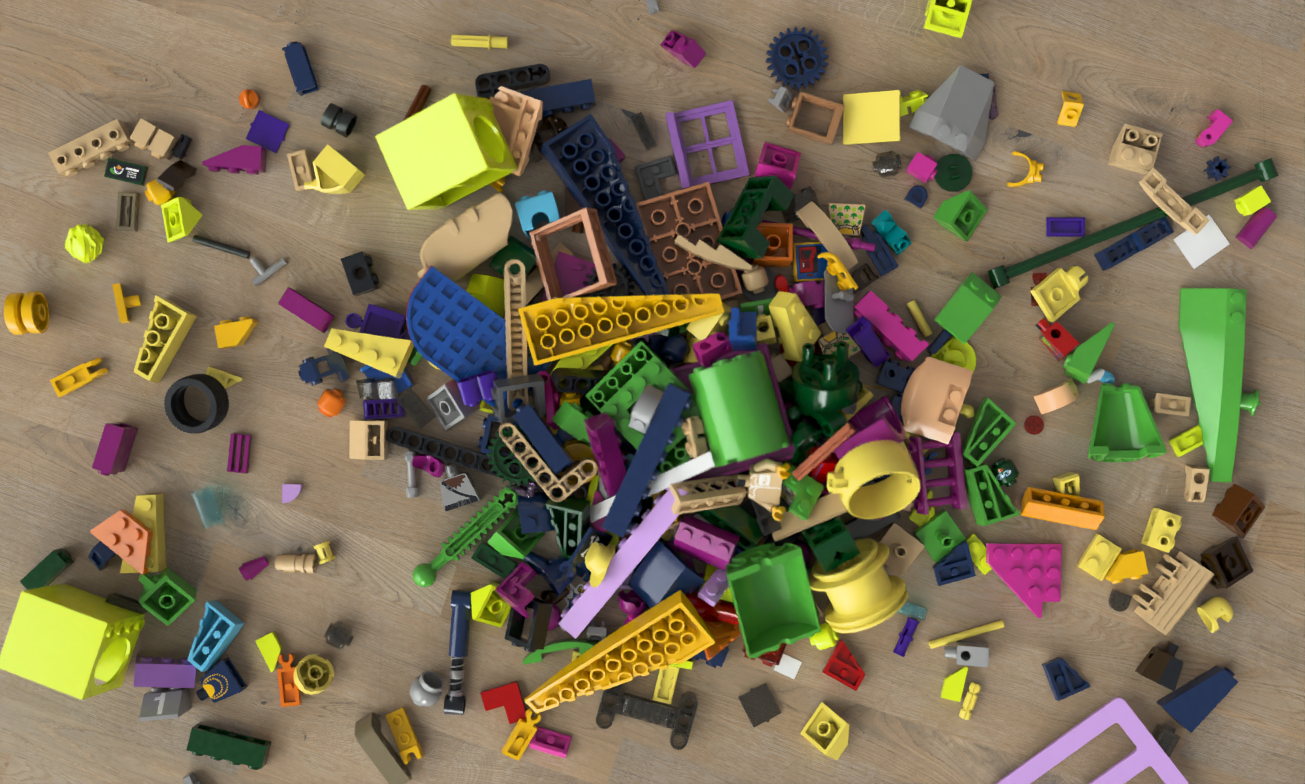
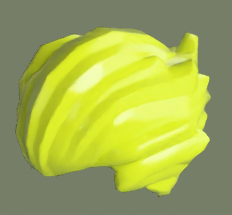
M78 224L75 228H70L65 240L66 250L70 252L73 258H77L85 264L95 260L101 254L104 245V238L91 225L88 226L87 224Z

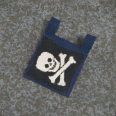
M589 527L571 558L563 562L559 570L566 572L567 568H569L566 575L573 577L576 573V566L581 567L577 576L583 577L586 573L583 580L588 582L591 571L586 567L585 563L587 551L593 542H598L607 547L613 536Z

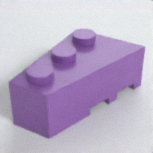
M136 655L133 687L194 688L196 667L187 660L188 658H181L180 660L170 657L159 658Z

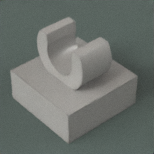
M780 86L779 90L773 89L772 92L776 96L774 99L769 98L768 101L780 112L786 113L794 96L787 88Z
M591 620L590 626L587 628L588 641L600 642L606 638L607 628H605V621H602L600 627H595L594 620Z

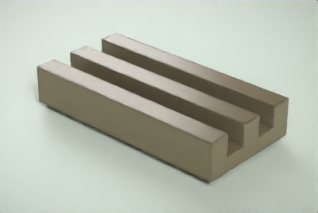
M118 192L116 230L137 232L139 193ZM124 196H127L125 208V226H122Z

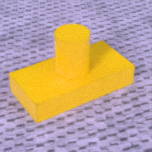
M121 283L112 284L120 323H130L127 308L141 306L139 295L124 297Z

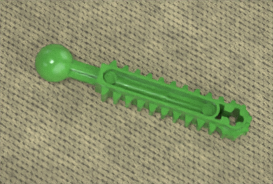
M506 486L503 490L499 491V497L493 496L495 502L489 500L487 502L489 507L482 506L483 513L477 511V518L474 516L470 517L472 523L466 521V528L461 526L459 528L460 533H453L455 538L449 536L447 538L449 543L445 541L441 543L443 549L429 564L422 563L415 567L412 574L415 584L424 588L433 585L437 577L436 572L452 559L458 561L460 559L459 554H466L464 548L470 550V543L473 545L477 543L475 538L481 540V533L486 535L488 533L487 528L491 530L494 528L492 522L498 524V517L501 519L505 518L503 512L509 514L511 512L509 508H516L518 495H521V492L516 487ZM506 493L514 495L512 497L513 502L510 500L504 504L500 500L504 501L507 498Z

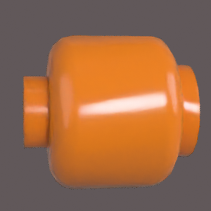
M337 388L324 390L317 402L318 410L327 417L338 416L346 404V399L343 397L344 393Z

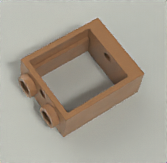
M800 91L798 97L794 96L791 105L794 111L792 115H788L785 124L789 126L787 132L831 146L845 105ZM802 102L833 111L826 136L794 127Z

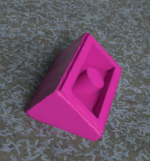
M537 726L538 729L531 739L529 747L566 758L572 736Z

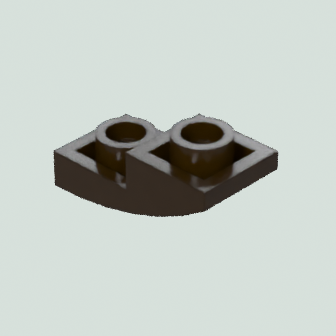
M178 160L169 166L157 178L156 182L163 185L167 190H177L183 187L186 179L195 175L197 168L182 160Z

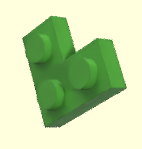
M792 465L787 471L791 475L782 480L784 486L796 493L788 511L805 521L808 519L824 486L808 475L798 481L792 474L796 469Z

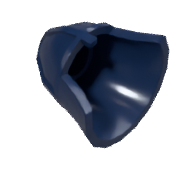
M562 555L549 560V563L552 564L543 569L547 574L544 577L545 581L558 597L576 578L580 567L576 566V573L573 577L566 575L569 568H567L566 572L559 570L560 565L569 560L562 558Z

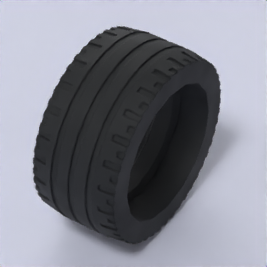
M193 374L179 379L169 387L164 399V408L169 421L180 431L190 434L203 433L215 428L224 420L229 408V399L224 386L216 378L206 374ZM189 386L198 387L209 399L211 408L206 421L196 420L185 408L184 394Z

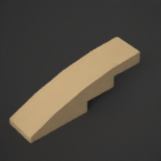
M680 235L674 241L676 245L689 253L717 265L748 272L753 267L721 244L717 250H714L701 240L696 245H693Z

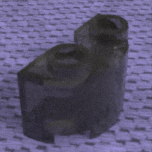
M811 186L801 189V193L794 195L787 210L782 211L786 224L799 220L800 218L796 212L811 201L821 209L816 192L812 190Z

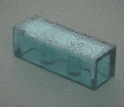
M906 602L897 613L925 621L928 609Z

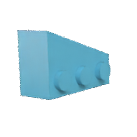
M217 600L206 601V609L199 623L200 628L197 636L194 638L187 659L201 672L214 668L245 624Z

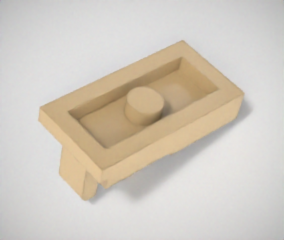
M1156 393L1155 399H1150L1149 406L1154 407V412L1189 416L1191 397Z

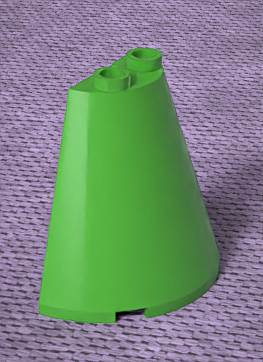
M1111 383L1102 384L1087 452L1088 458L1093 459L1094 457V461L1131 462L1139 461L1146 456L1150 459L1166 454V447L1140 386H1132L1131 383L1121 384L1120 387H1115Z

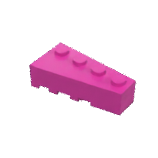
M871 290L853 306L854 315L858 319L863 316L871 322V328L874 333H878L882 337L880 341L887 348L891 346L896 351L894 355L900 361H913L929 345L925 340L920 342L917 339V333L912 328L904 327L902 319L894 312L890 313V308Z

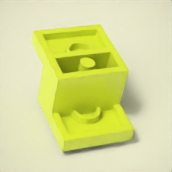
M928 0L924 14L927 17L923 28L962 38L972 0Z

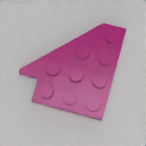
M986 543V563L1036 617L1042 618V602H1060L1062 544Z

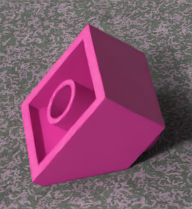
M764 142L754 177L777 176L791 190L801 152Z

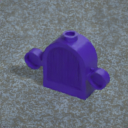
M369 304L364 320L356 313H350L345 319L346 325L349 328L357 329L361 327L360 333L411 341L408 331L404 332L406 327L405 315Z

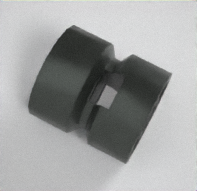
M330 103L322 116L321 125L330 130L336 129V133L347 138L356 125L357 115L347 110L343 112V108Z

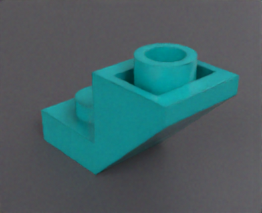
M884 210L871 222L876 232L881 235L884 242L897 256L912 244L907 233L896 225L887 210Z

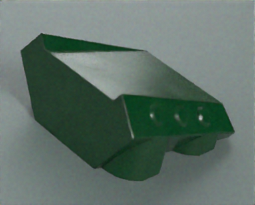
M511 235L508 238V245L499 250L488 265L504 276L506 262L510 259H518L525 266L526 280L537 266L535 251ZM516 263L512 264L509 268L510 273L517 274L520 271V266Z

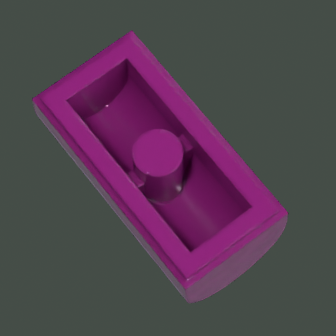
M1262 207L1252 215L1235 238L1249 249H1253L1277 218L1276 214L1270 209Z

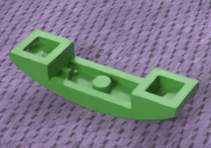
M578 638L551 641L545 644L544 650H536L527 654L523 659V665L543 661V653L579 647L580 654H583L597 643Z

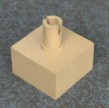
M894 522L887 525L876 539V542L886 544L890 550L884 564L901 577L925 547Z

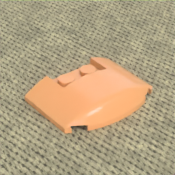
M500 86L498 88L500 91L494 97H490L489 101L493 105L495 118L518 167V170L512 174L521 176L530 159L528 156L538 122L542 118L543 101Z
M926 357V361L913 371L904 389L901 402L904 431L948 444L956 428L955 425L966 392L969 389L973 371L935 358Z

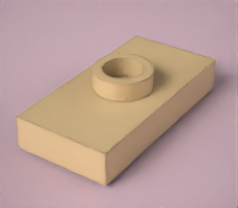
M303 149L287 153L295 190L297 192L305 190L304 182L314 181L307 150Z

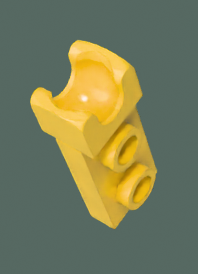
M405 707L386 714V719L400 751L399 754L403 763L406 765L411 761L410 752L414 753L417 759L422 758L424 752L415 735Z

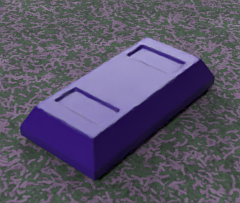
M1046 217V237H1085V217Z

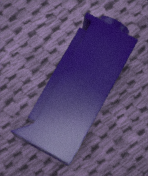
M862 316L846 331L859 346L866 360L874 367H877L891 355L872 330V323Z

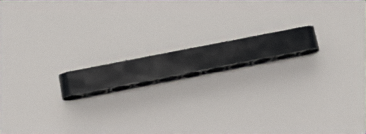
M401 426L392 427L387 431V440L392 444L492 476H496L498 473L497 470L491 471V469L484 467L483 462L485 459L492 460V457L487 456L485 453ZM394 430L400 431L401 438L399 440L393 438ZM412 436L419 438L417 446L411 444ZM431 441L436 442L438 446L435 452L429 449ZM449 447L456 450L454 458L447 455ZM467 453L473 454V463L466 462L465 456ZM505 460V461H504V464H507V463H509L510 461ZM511 463V470L519 472L520 465ZM541 473L542 476L546 477L547 480H549V473ZM529 479L528 485L524 481L521 482V485L545 492L536 481L533 482ZM582 484L579 488L583 489L585 494L580 499H586L588 489ZM556 487L551 492L552 495L554 493L562 494V492L557 491ZM572 492V493L569 495V496H571V497L577 498V497L574 495V492Z

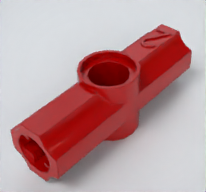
M685 594L705 621L717 622L719 620L736 625L739 624L735 606L722 603L719 599L713 607L699 597Z

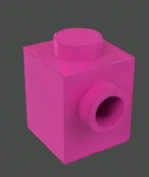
M917 152L907 167L906 172L926 184L928 179L932 181L938 172L936 170V160L930 155L926 154L924 156Z

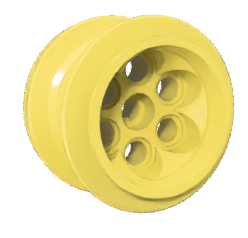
M868 538L857 539L854 542L860 554L852 560L844 562L836 569L830 570L825 573L818 560L812 566V572L808 578L810 588L816 591H826L830 603L824 612V618L834 631L852 633L868 629L893 616L906 603L908 592L905 581L898 576L887 575L883 567L890 553L889 547L886 544Z

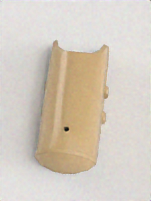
M496 193L479 204L467 208L459 216L447 220L443 226L435 230L425 239L420 249V260L423 268L417 273L418 276L421 278L431 265L455 283L507 246L508 235L513 222V209L508 198L502 193Z

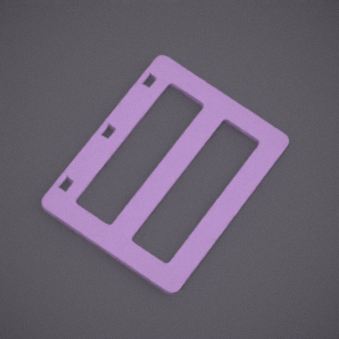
M1115 697L995 784H1031L1114 723H1118L1135 744L1136 749L1088 784H1124L1149 766L1153 767L1165 784L1189 783L1126 701L1121 697Z

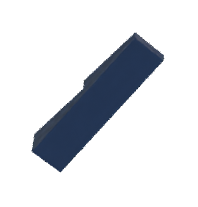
M1163 217L1095 253L1094 256L1104 271L1139 251L1150 247L1174 233L1167 218Z

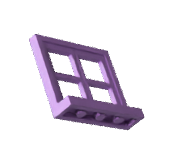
M733 100L674 114L673 112L665 113L682 189L709 182L711 185L750 175ZM725 113L731 137L710 141L704 117ZM701 118L706 142L685 147L680 123ZM732 144L738 168L717 173L711 148ZM708 149L713 174L692 178L687 154Z

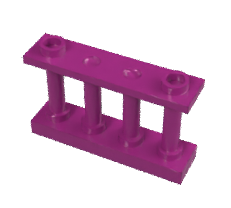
M954 432L948 444L936 440L921 442V437H909L908 449L920 481V490L914 500V507L917 513L928 515V507L951 504V508L967 509L960 432ZM939 447L946 448L945 458L923 461L922 450ZM947 466V477L925 480L924 469ZM949 485V496L927 499L926 488Z

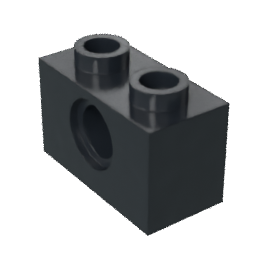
M361 251L341 258L354 296H360L379 289L377 285L379 284L377 274L372 271L373 261L370 255ZM364 268L366 271L363 278H359L357 275L358 270Z

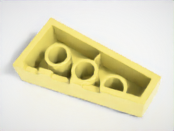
M155 295V305L153 311L150 312L149 326L145 330L143 336L145 340L143 347H140L133 372L148 381L160 383L197 316L167 298Z
M164 493L137 495L132 515L153 531L150 543L151 552L150 556H147L146 568H149L148 572H160L166 568ZM125 560L122 561L120 573H139Z

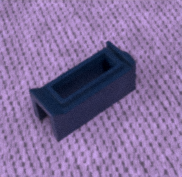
M297 41L288 43L287 47L282 48V50L285 52L284 55L294 85L297 88L296 92L303 96L318 91L319 88L305 46Z

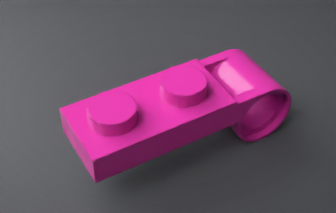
M545 371L538 372L544 382L548 380L544 385L547 424L554 430L561 429L551 420L560 408L561 395L557 392L551 376Z

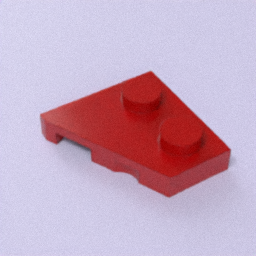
M840 639L822 672L857 691L866 674L845 643Z

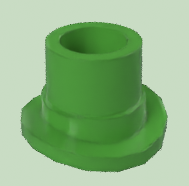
M1254 389L1253 393L1241 392L1240 409L1251 411V416H1254L1256 406L1261 405V402L1258 401L1259 390Z

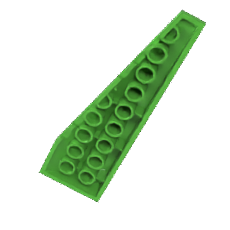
M1180 289L1178 327L1182 335V346L1186 354V365L1190 373V385L1195 409L1198 412V423L1202 431L1203 447L1206 450V462L1208 469H1210L1209 476L1211 482H1232L1242 392L1247 289Z

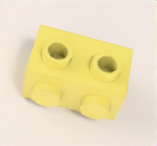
M1153 507L1141 544L1169 553L1175 545L1174 538L1176 532L1181 528V516Z

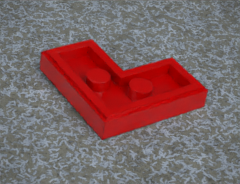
M518 681L480 692L485 711L504 706L509 724L518 722L520 718L526 719V708Z

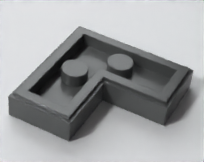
M671 156L635 166L644 200L662 196L663 193L659 180L677 175Z

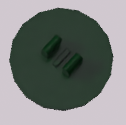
M949 154L937 162L936 170L938 172L934 178L943 190L958 192L970 183L972 167L965 157L958 154Z

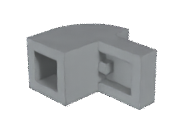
M650 385L645 387L632 411L629 427L645 434L664 394L663 391Z

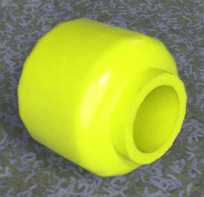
M828 622L820 624L821 632L809 637L811 644L816 645L819 650L833 647L836 645L837 640H839L838 632L834 631Z

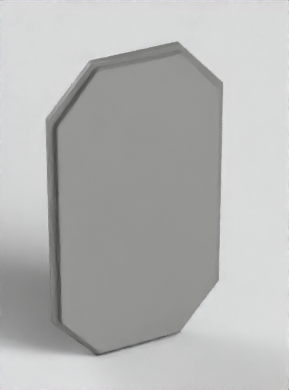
M826 269L824 271L825 319L832 331L847 334L846 329L854 324L853 288L842 291L837 285V275H831Z

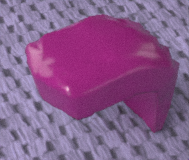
M421 454L414 456L411 462L413 467L422 469L433 477L439 478L444 473L445 463L439 458Z

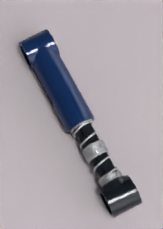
M453 590L451 595L452 612L449 656L452 657L450 658L452 659V666H450L451 669L449 671V678L451 679L449 683L450 689L444 700V714L464 715L466 697L462 691V679L465 672L463 669L465 662L463 660L468 656L470 611L472 608L470 593L472 591Z

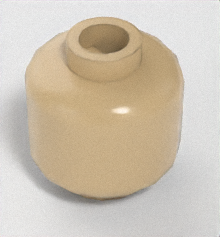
M752 264L751 270L749 272L743 271L741 278L745 289L757 294L765 290L764 287L768 285L769 280L763 266Z

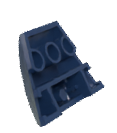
M661 537L635 567L628 583L650 608L679 590L685 594L707 582L693 568H690Z

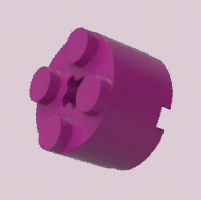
M821 280V284L818 281L794 284V288H792V285H788L789 293L797 294L806 310L807 306L813 305V309L825 307L824 280Z

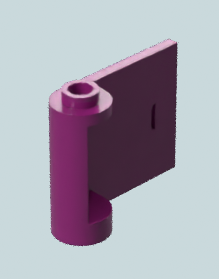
M560 251L554 263L563 297L588 287L583 284V281H590L586 274L594 275L591 268H594L597 272L594 263ZM544 291L541 302L548 300L546 298V291Z

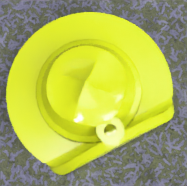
M955 337L946 342L936 354L930 356L931 358L960 366L973 372L976 367V355L969 343L963 344Z

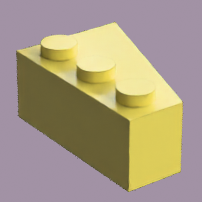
M779 291L768 306L774 326L778 328L780 334L778 340L784 348V353L782 354L784 359L802 362V346L805 343L814 345L822 333L797 294Z

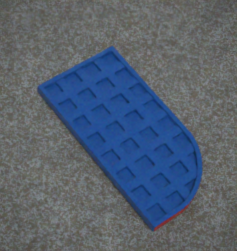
M430 265L411 291L407 302L406 325L415 348L426 360L456 381L492 369L496 372L498 380L506 379L505 320ZM527 341V375L546 371L552 361L535 366ZM528 387V393L533 387ZM503 391L504 411L510 412L511 410L507 404V391ZM483 399L492 407L496 406L495 400L487 401V399ZM515 399L512 404L513 407L517 409L522 400Z

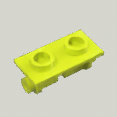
M915 90L910 92L908 96H900V117L909 114L907 109L909 106L912 113L916 112L927 100L925 97H928V94L921 90Z

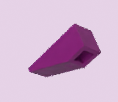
M242 145L204 160L202 165L209 168V171L221 172V169H227L229 173L239 174L240 171H247V174L259 175V172L265 173L267 149L260 146Z

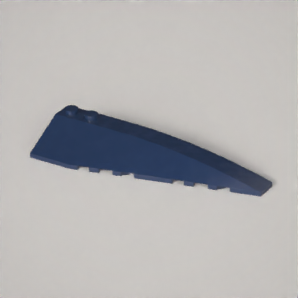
M589 114L542 145L541 152L581 209L592 208L597 210L607 246L624 269L628 271L630 277H632L644 295H670L663 275L657 265L655 254H653L648 236H646L634 199L631 197L628 189L629 186L621 171L622 168L615 155L614 147L594 117Z

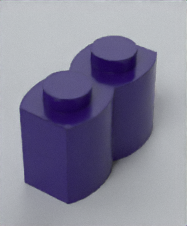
M493 369L456 381L464 405L472 407L478 405L479 401L487 399V401L493 400L491 388H494L493 381L498 380Z

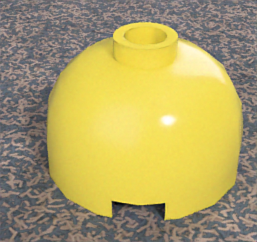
M317 654L308 655L301 659L295 667L294 682L298 689L306 694H319L330 686L334 677L333 666L328 659L325 660L317 656Z

